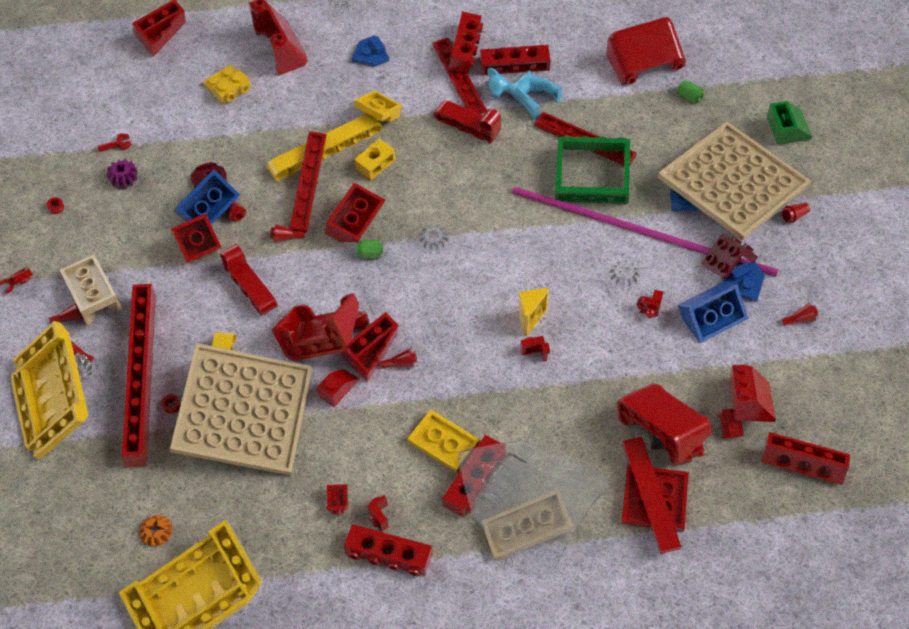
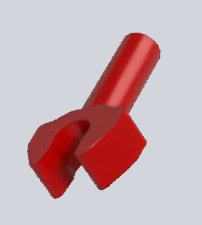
M117 134L115 141L97 145L99 152L117 147L121 148V150L128 149L132 145L131 141H122L130 139L129 134Z

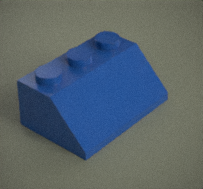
M213 169L174 209V212L185 222L206 213L212 225L240 194Z
M727 281L678 304L683 321L700 343L749 319L738 285Z

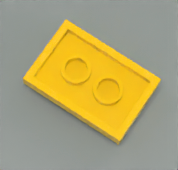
M430 410L407 438V442L455 473H458L480 443V439L433 410Z

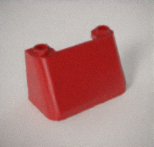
M265 0L249 2L253 29L256 35L264 34L267 38L271 37L270 43L274 51L275 69L278 75L305 66L308 61L307 55L288 21Z
M669 17L618 30L608 37L606 57L622 85L635 83L639 72L665 64H669L672 70H680L686 65V59L678 35Z
M354 293L347 294L342 297L340 307L335 312L316 316L313 310L305 304L293 306L276 324L272 332L285 356L292 361L344 352L350 345L359 302Z
M651 383L622 396L617 401L619 421L625 426L629 423L631 425L637 423L663 442L664 449L667 450L669 448L674 455L671 459L678 464H681L712 434L711 421L706 416L700 415L667 392L660 384Z

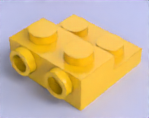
M231 64L203 81L204 86L223 105L227 102H232L235 97L248 92L251 88L250 79L241 70L237 71Z
M376 90L355 99L353 104L354 107L363 113L371 115L375 120L392 122L399 118L403 106Z

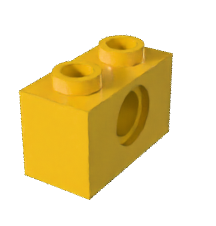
M379 138L376 142L371 143L364 152L356 156L354 159L355 169L371 181L396 160L395 149Z

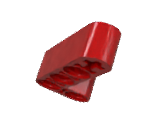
M443 100L433 113L436 120L451 127L455 126L458 130L467 134H473L474 137L486 140L489 144L494 141L501 131V115L492 108L488 109L483 116L451 101Z
M238 244L220 253L225 271L231 274V279L236 285L239 284L242 293L246 298H250V303L261 316L278 307L274 296L247 264L245 255Z

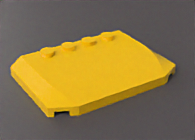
M53 321L13 358V363L16 364V372L11 374V383L25 447L28 450H32L34 453L33 457L42 459L78 428L89 415L69 332L60 322Z
M227 520L209 530L207 537L141 582L136 580L119 592L137 629H213L251 602L262 584V580Z

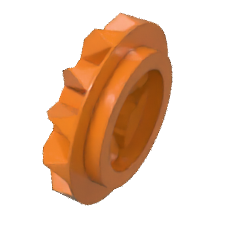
M160 514L156 516L150 515L149 518L142 521V525L139 527V536L149 546L162 545L172 535V524L167 517ZM158 524L160 530H157L153 536V532L150 529H153Z

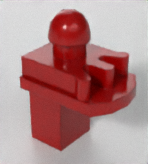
M654 289L652 298L640 296L637 300V307L640 309V313L646 314L648 318L658 316L664 291Z

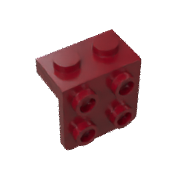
M722 233L703 259L702 265L721 278L726 279L742 256L753 263L758 256L752 253L754 249L746 243L741 245L742 241L736 237L730 238Z

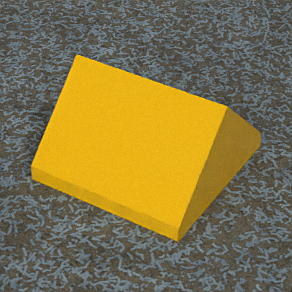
M548 288L519 292L518 312L523 333L526 336L548 310Z

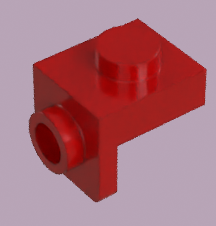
M543 336L527 337L524 340H520L522 356L541 352L543 362L547 361L548 354H550V346L548 342L545 343Z
M733 408L722 409V413L717 414V418L720 419L722 438L744 436L742 421L734 420Z
M348 484L327 485L326 510H331V514H344V510L348 509Z
M385 495L375 497L367 505L370 522L375 528L379 527L381 531L389 528L388 519L381 511V509L388 506Z

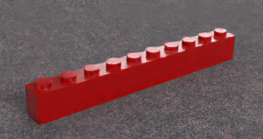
M152 283L132 285L122 458L126 467L147 466L156 294Z

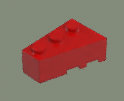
M171 0L133 22L134 35L154 57L186 22L185 12L176 0Z
M385 312L353 337L348 348L341 353V356L366 382L369 381L396 338L399 325Z

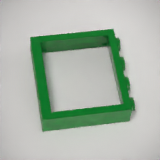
M558 137L556 200L587 203H629L630 139L622 137ZM563 150L624 151V188L561 186Z

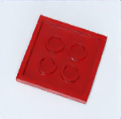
M627 464L621 524L651 528L629 464ZM653 468L675 530L684 532L689 472Z

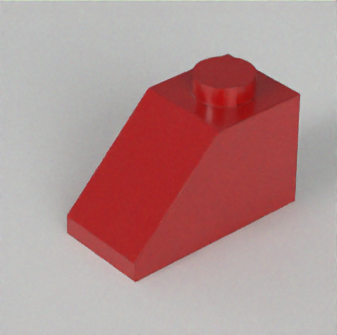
M345 369L331 372L317 386L319 398L335 408L359 381V378Z

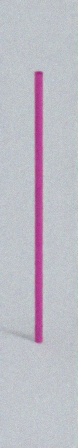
M514 187L512 191L513 194L706 255L711 250V248L518 187ZM741 258L737 264L742 265L746 262L751 263V261ZM757 263L763 273L777 276L779 269Z

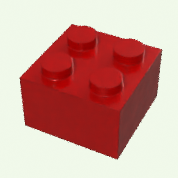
M206 213L171 228V232L186 263L222 248Z

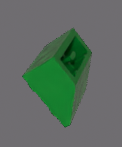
M788 101L770 103L767 119L777 144L812 139L800 108Z

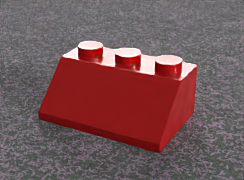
M353 183L326 222L325 234L339 242H359L386 200Z
M744 364L732 365L729 386L734 420L775 422L776 417L769 382L753 366Z

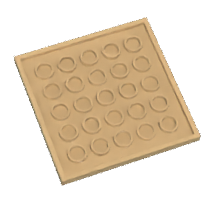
M727 121L666 166L657 176L658 179L742 241L809 187L811 180Z
M196 343L170 452L291 476L312 366Z

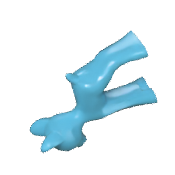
M488 68L487 70L490 77L487 82H489V90L492 93V97L498 98L505 92L510 93L514 99L528 110L533 119L540 115V105L527 95L529 91H545L556 101H559L562 97V86L556 85L545 78H539L531 74L530 71H527L515 83H510L495 69Z

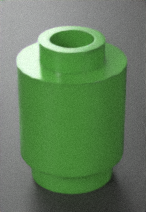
M682 81L678 86L677 93L680 94V97L694 104L697 101L700 102L704 97L703 88L690 81Z
M379 239L356 242L357 257L362 259L380 258V254H383V243H379Z

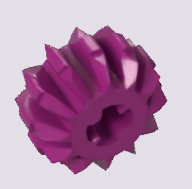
M126 158L123 161L118 159L116 163L111 162V166L107 167V178L110 184L118 189L122 185L127 188V184L133 186V181H137L138 170L132 161L128 162Z

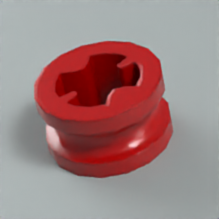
M52 197L46 203L51 214H59L64 210L63 201L59 197Z
M166 395L162 400V406L166 413L173 414L180 409L181 403L176 395ZM174 401L175 405H174V406H173V405H170V406L168 407V404H167V403H168V402L172 403V402Z

